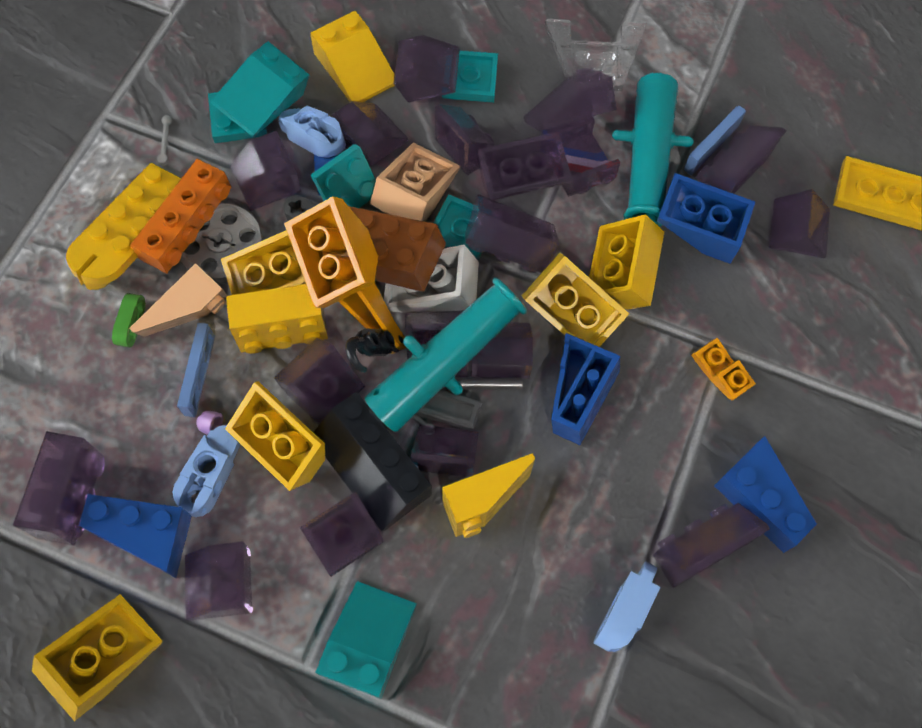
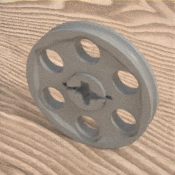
M219 204L212 218L208 221L210 222L209 227L204 231H199L196 240L189 244L199 245V251L193 255H188L184 251L180 260L187 271L195 263L202 270L204 265L209 262L217 263V269L212 273L206 274L217 284H224L228 282L221 259L263 241V236L256 219L248 211L232 204ZM227 215L237 216L236 222L231 225L224 224L223 219ZM253 232L255 234V238L252 241H241V236L244 233ZM224 239L225 244H220L219 247H216L215 242L220 243Z

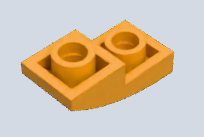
M718 338L713 339L691 354L705 375L731 401L756 384L740 360L733 361Z

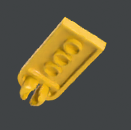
M846 156L842 162L833 206L922 231V177Z
M150 163L71 243L66 252V261L71 272L78 278L81 285L85 284L89 290H99L119 278L138 258L130 246L181 180L180 177Z

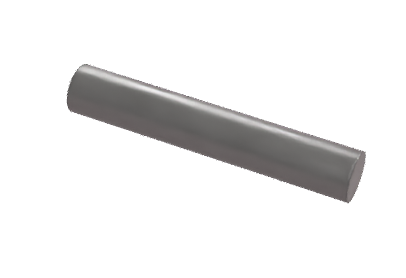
M455 378L462 385L463 389H523V378Z

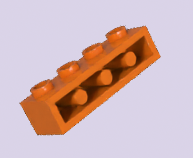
M199 159L195 160L131 243V248L141 261L168 274L173 266L179 263L183 252L189 244L196 240L198 232L212 218L220 202L228 197L232 187L225 172Z

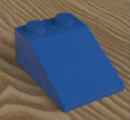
M675 173L657 221L702 254L730 264L741 248L755 201Z

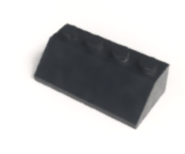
M357 391L332 408L313 432L325 443V458L382 533L432 495V485Z

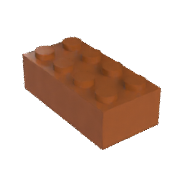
M349 206L368 229L376 249L378 262L375 281L424 292L446 245L437 224Z

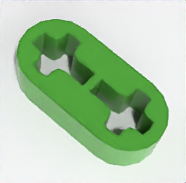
M127 293L123 297L112 331V342L114 345L129 348L134 345L137 334L133 333L129 328L145 312L146 303L143 295Z

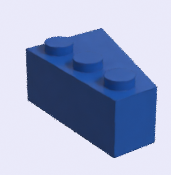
M566 333L551 418L554 434L581 445L620 372V356Z
M765 436L714 485L783 553L797 546L817 525Z
M88 494L79 526L102 540L177 578L192 516L182 507Z

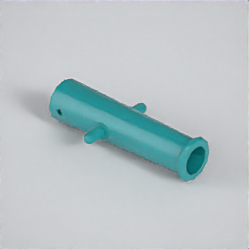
M649 73L641 77L637 83L634 128L632 131L615 130L612 133V138L616 141L631 142V145H633L629 203L627 210L623 214L624 220L646 214L661 227L662 224L657 219L665 200L671 149H673V146L690 147L693 145L694 140L690 136L675 135V132H673L678 95L677 80L668 74Z
M493 278L492 282L494 285L426 344L421 345L410 335L404 338L403 343L413 353L412 356L364 397L370 409L392 431L398 432L443 387H447L455 395H460L463 392V387L455 379V375L519 313L522 315L527 313L524 304L499 278Z

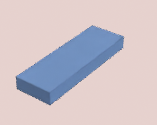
M736 106L690 153L684 171L692 176L739 127L746 113L744 108Z
M206 323L197 324L177 404L183 415L188 417H195L197 414L215 340L213 331Z

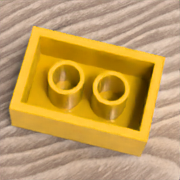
M307 284L226 296L229 329L241 352L254 354L267 348L286 349L293 344H317L321 340L328 339L324 308H315Z

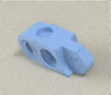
M306 105L302 109H288L279 115L280 128L287 134L288 139L318 157H333L345 149L346 143L340 124L335 118L328 116V113Z
M226 425L210 430L207 437L203 435L174 484L172 493L175 503L178 507L185 509L192 517L204 516L212 510L234 466L233 460L240 448V444L225 430ZM216 462L213 471L203 473V468L206 464ZM199 493L195 503H192V495Z
M645 561L638 574L632 571L629 573L625 582L620 586L593 642L595 645L608 652H617L632 640L634 634L642 628L660 589L658 585L652 583L657 571L656 566Z

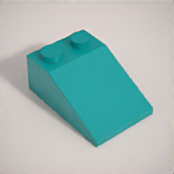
M267 41L245 60L212 99L211 104L254 138L304 95L310 74Z
M357 581L328 639L315 673L381 700L417 603Z

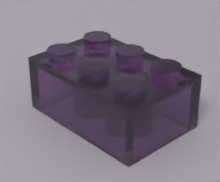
M46 431L13 526L40 540L75 546L77 538L81 537L84 531L79 526L87 495H95L94 486L97 477H100L104 470V456L82 437Z

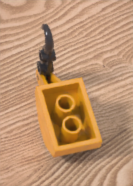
M332 196L284 223L315 308H326L339 302L366 328L359 331L355 337L348 339L345 344V352L350 364L359 372L365 373L367 371V367L363 366L358 360L356 349L360 354H365L368 357L386 356L405 349L406 347L403 343L405 337L394 321L374 282L378 255L369 231L342 198Z

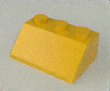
M646 214L600 226L589 278L626 310L651 306L665 231Z
M259 381L254 382L225 430L291 491L309 483L325 461V443Z

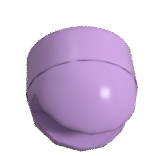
M204 411L197 418L196 425L199 431L208 435L210 430L222 426L223 415L215 411Z

